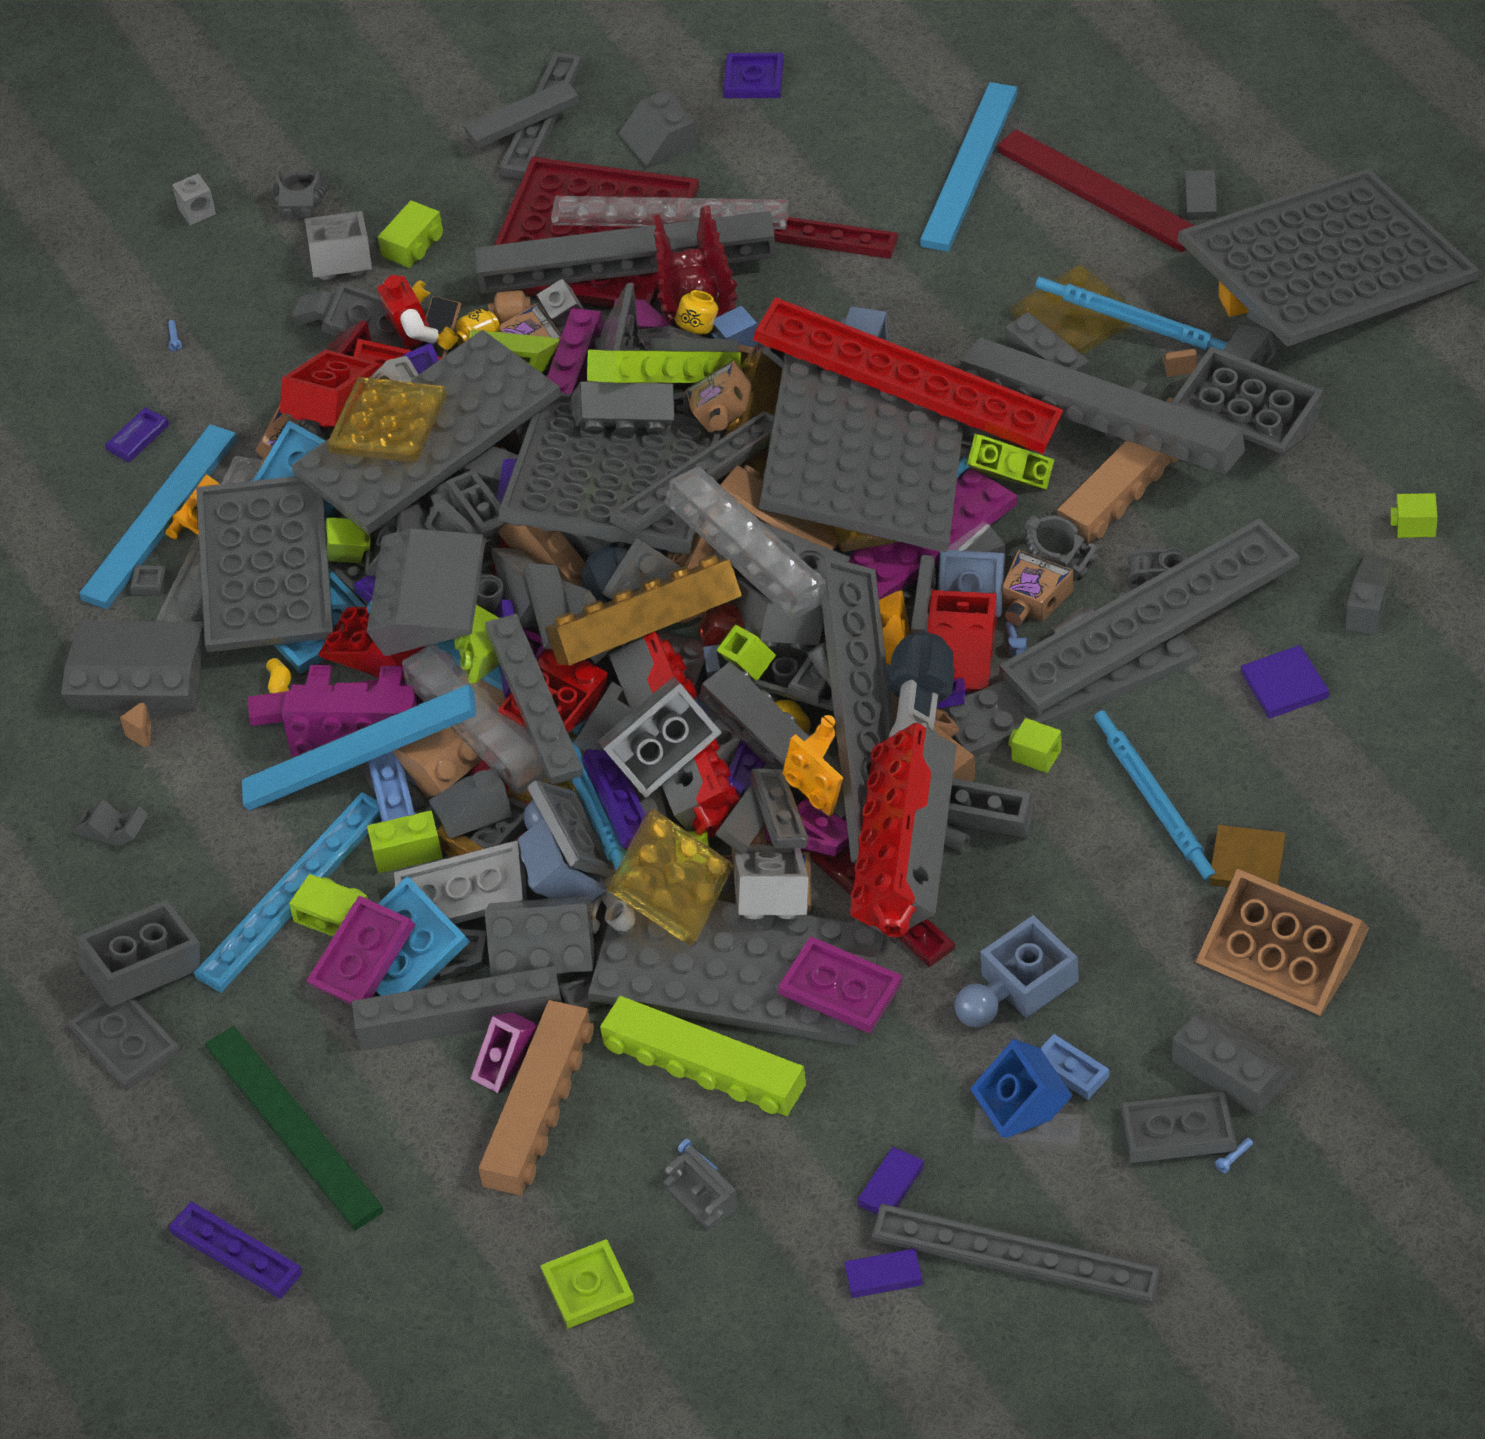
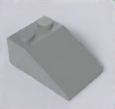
M362 211L304 219L313 278L319 277L322 280H329L337 277V274L348 273L351 276L365 274L366 270H372L368 236Z
M750 844L743 854L732 848L736 906L739 915H744L748 919L764 918V915H778L782 919H796L798 915H807L808 874L800 848H774L773 844Z

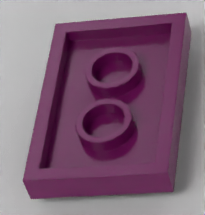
M358 896L306 982L313 988L351 1006L352 1001L372 998L416 924L410 918L362 896Z
M810 936L779 984L778 994L871 1034L901 986L902 975Z

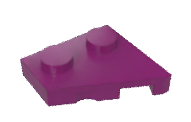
M808 797L797 804L809 839L806 848L800 849L836 856L849 846L846 821L834 813L830 817L827 816L821 809L815 808L810 803ZM766 828L765 839L769 842H772L768 829Z

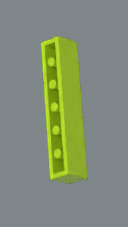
M588 350L587 381L613 383H697L732 361H735L741 369V352Z
M623 996L618 997L600 1026L603 1045L615 1054L625 1053L636 1057L640 1063L646 1066L654 1064L666 1069L674 1077H687L695 1080L705 1089H718L728 1093L736 1101L744 1102L746 1100L754 1103L769 1114L779 1113L788 1116L806 1086L805 1070L802 1065Z

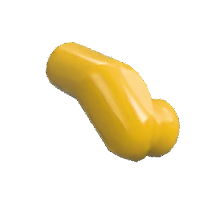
M270 659L266 664V668L271 674L268 683L269 693L286 692V690H289L287 686L291 680V673L279 659Z

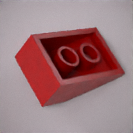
M323 350L282 377L280 412L289 414L296 420L308 419L319 422V425L323 427H335L351 415L369 386L366 380L379 369L380 363Z

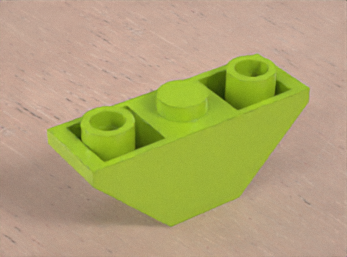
M471 330L469 339L481 330ZM485 331L539 372L543 373L550 369L558 348V338Z
M975 434L967 465L982 474L997 479L1047 490L1055 459Z
M478 605L475 608L472 634L454 638V647L459 649L461 656V669L465 670L469 683L476 684L500 665L485 630V622L498 619L499 617Z

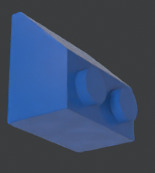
M1013 1039L970 1088L1003 1138H1008L1051 1121L1073 1096L1041 1048Z

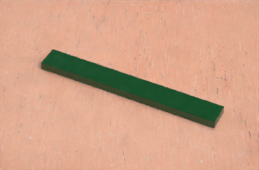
M234 1025L205 1043L210 1055L354 1231L384 1213L379 1201Z

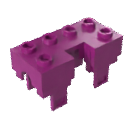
M310 665L306 684L291 685V689L286 690L281 712L291 756H299L417 706L414 687L400 686L403 666H381L378 684L371 686V691H368V683H336L334 689L333 685H329L332 665Z

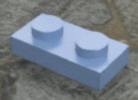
M1055 1034L1041 1047V1050L1064 1084L1087 1100L1109 1078V1069Z

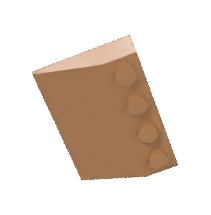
M737 465L717 489V497H721L740 514L833 551L844 536V533L839 531L841 529L839 527L758 509L763 481L760 480L762 475L748 465L744 469Z
M1237 868L1196 963L1321 1016L1355 961L1369 927L1358 918Z

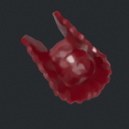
M703 206L700 209L698 231L696 233L699 248L685 249L682 252L673 253L670 238L667 236L661 216L659 214L654 215L653 219L656 226L654 238L657 249V269L660 278L657 284L660 290L657 299L661 302L660 307L668 322L674 323L676 328L681 329L675 322L678 306L682 296L691 293L693 290L703 291L713 296V301L718 306L716 318L735 309V301L738 299L735 289L738 284L732 279L733 271L728 267V259L724 254V245L722 242H719L720 233L717 232L716 221L711 218L710 206Z

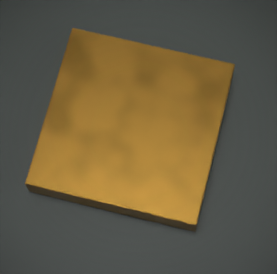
M1218 825L1211 865L1216 874L1209 877V885L1229 887L1237 868L1278 885L1286 833Z

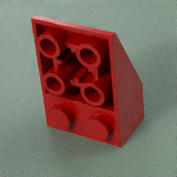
M932 590L927 632L941 636L952 649L954 679L964 678L966 692H977L989 687L997 626L996 593Z
M347 607L334 627V632L326 638L318 655L324 659L379 677L381 666H403L402 680H408L427 647L423 646L384 656L367 633L370 614L367 612V607Z
M547 649L537 663L568 733L586 720L597 707L607 691L608 672L586 660L570 666L558 664L553 649ZM511 693L498 709V713L526 727Z

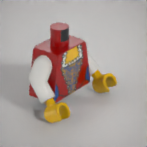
M391 275L387 277L385 282L378 286L377 292L384 313L404 347L408 350L422 342L432 344L437 342L445 350L451 349L459 339L457 336H454L455 332L449 327H445L438 334L437 329L429 327L420 303L431 294L423 289L426 284L419 280L411 287L404 276Z

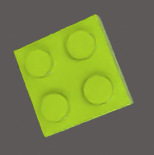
M607 1239L540 1265L544 1279L567 1329L635 1302L633 1293Z

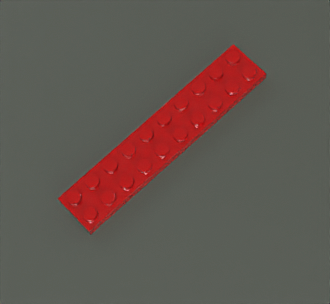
M777 297L773 300L755 330L753 337L754 341L764 344L766 347L777 349L797 359L805 360L825 370L833 371L851 380L876 388L881 392L904 399L911 404L922 406L942 416L950 417L970 427L978 428L998 438L1006 439L1041 454H1044L1063 413V409Z

